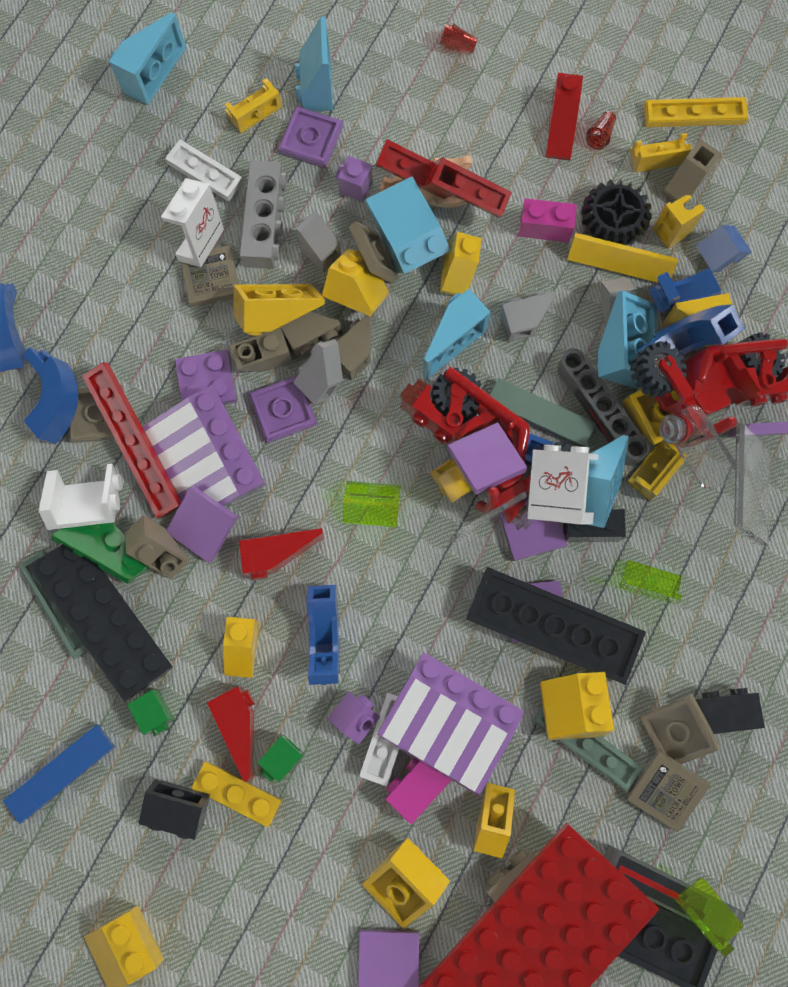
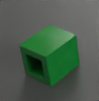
M151 690L127 704L142 735L152 733L156 737L169 729L168 723L175 720L160 690Z
M282 735L258 761V764L262 767L260 772L270 782L276 780L280 783L305 753L285 735Z

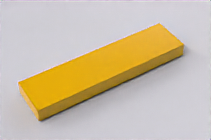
M746 97L645 100L644 103L646 128L746 125L748 121Z
M579 233L574 235L567 259L657 283V276L668 272L672 278L678 263V258Z

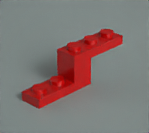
M388 139L384 141L375 166L403 180L413 177L418 187L442 199L454 196L497 218L502 217L512 194L511 191L443 157L433 162Z

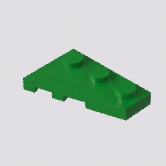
M113 522L61 528L51 535L52 541L59 545L61 543L66 545L76 555L90 559L98 564L99 568L126 584H129L150 569L149 566L126 554V537Z

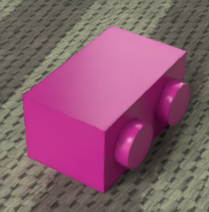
M524 198L518 237L569 243L575 227L577 204Z
M413 758L405 767L409 772L402 779L397 776L385 789L389 793L385 800L411 825L451 781V779L416 758Z

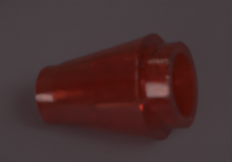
M446 23L440 44L445 46L444 49L473 54L478 38L454 23L452 25Z
M605 111L588 129L586 142L591 148L601 150L609 145L617 119L613 112Z

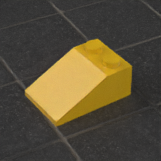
M234 284L233 316L243 332L249 335H261L263 332H271L325 304V299L311 284Z

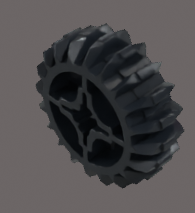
M610 179L606 185L600 183L596 189L592 188L589 195L585 197L581 209V216H583L581 225L586 226L585 234L593 233L592 237L632 246L636 240H640L643 237L644 232L650 226L649 222L652 218V213H650L651 204L646 203L647 195H640L641 187L634 190L632 188V181L627 186L623 185L622 179L617 184H614ZM606 201H613L611 203H604L603 205H600L601 203ZM633 224L630 227L619 229L620 226Z

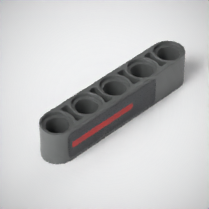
M577 348L566 350L558 364L560 376L591 420L596 423V427L608 443L622 435L629 436L625 465H637L648 454L649 445L603 379L598 377V372L585 354ZM572 360L578 367L571 368L565 361ZM581 382H589L593 389L587 390L583 388ZM596 403H604L608 411H600ZM612 425H620L623 429V434L616 433ZM628 446L636 447L639 451V456L631 455L628 451Z
M608 845L604 857L653 902L733 941L742 919L743 911Z

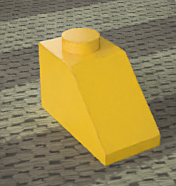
M456 232L447 242L451 251L444 254L440 292L454 296L459 292L463 294L469 289L479 263L482 238Z
M236 617L226 618L223 641L224 675L253 678L259 621Z
M487 782L476 827L473 851L503 858L511 836L515 789Z

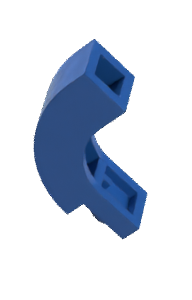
M710 267L679 281H672L668 272L657 276L658 285L648 289L662 316H668L675 303L721 295V288Z
M0 283V372L24 367L25 357L23 356L25 348L17 332L14 320L13 306L17 291L13 283L6 285Z
M733 304L715 306L687 316L653 335V340L638 349L637 352L654 342L661 341L663 345L666 343L671 344L670 350L676 347L679 350L676 355L680 356L703 346L723 345L745 330ZM653 361V367L659 372V364Z
M29 347L23 356L39 374L42 382V392L38 404L25 418L24 422L38 439L56 444L68 430L76 413L78 404L77 380L68 363L53 357L45 350L39 352Z
M336 585L308 586L309 685L338 684V676L340 674V642Z

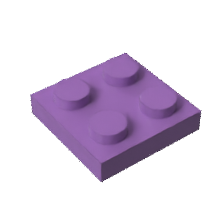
M228 350L175 359L181 401L213 385L224 405L237 403Z

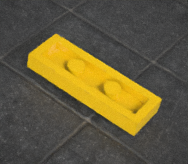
M208 761L204 762L191 787L193 790L210 794L211 799L268 828L283 800L248 781L244 782L242 778Z

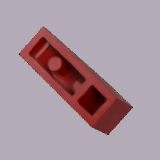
M559 72L557 74L553 90L545 158L571 160L583 75Z
M319 528L239 541L243 574L246 577H251L252 581L267 579V574L277 572L325 538L323 529Z
M237 686L208 701L207 705L243 781L246 782L254 778V710L252 706L255 705V701L248 689L244 690L243 687Z

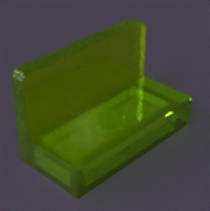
M347 481L344 492L343 522L397 527L401 485Z
M627 560L619 588L673 604L682 599V594H678L682 576Z
M699 877L675 901L721 955L727 957L734 950L728 941L743 928V924L704 878Z

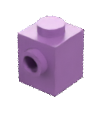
M348 156L345 163L340 164L336 173L340 193L363 202L373 182L372 165Z
M348 692L327 719L343 734L357 744H360L379 720L380 716L372 710L375 704L363 694L357 698L351 692Z

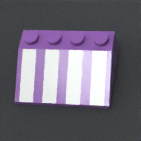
M213 385L187 397L143 426L181 501H183L189 488L195 486L225 507L266 486Z
M423 652L376 735L479 796L511 741L524 711Z

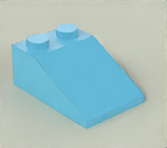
M171 12L122 41L118 49L112 53L109 61L122 92L149 105L186 49L176 14Z
M320 17L299 52L300 63H295L296 79H300L301 84L296 86L297 102L302 101L304 109L331 111L333 110L332 71L326 17Z
M409 177L365 199L398 273L406 274L451 251L440 224L413 177Z
M470 289L466 290L463 294L460 292L455 294L448 302L449 305L424 358L423 377L426 380L486 333L491 312Z
M623 290L617 293L598 349V377L630 388H637L635 384L638 383V380H632L631 375L635 373V371H630V366L634 364L631 360L636 356L637 350L653 340V335L658 333L656 304Z
M622 435L591 453L599 454L598 460L589 461L585 512H594L593 524L588 525L604 528L622 483L629 436Z

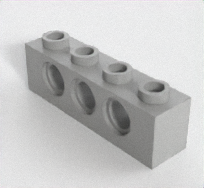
M250 160L240 258L244 267L275 269V261L280 259L281 248L280 244H277L278 236H282L283 221L280 220V212L285 211V196H282V190L287 188L288 182L287 173L283 172L281 162ZM265 190H272L269 193H263ZM263 213H270L267 217H260ZM262 236L268 237L264 241H257Z

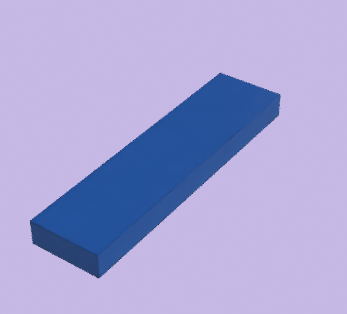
M95 725L4 799L3 802L19 824L24 823L112 751L115 745L100 725Z

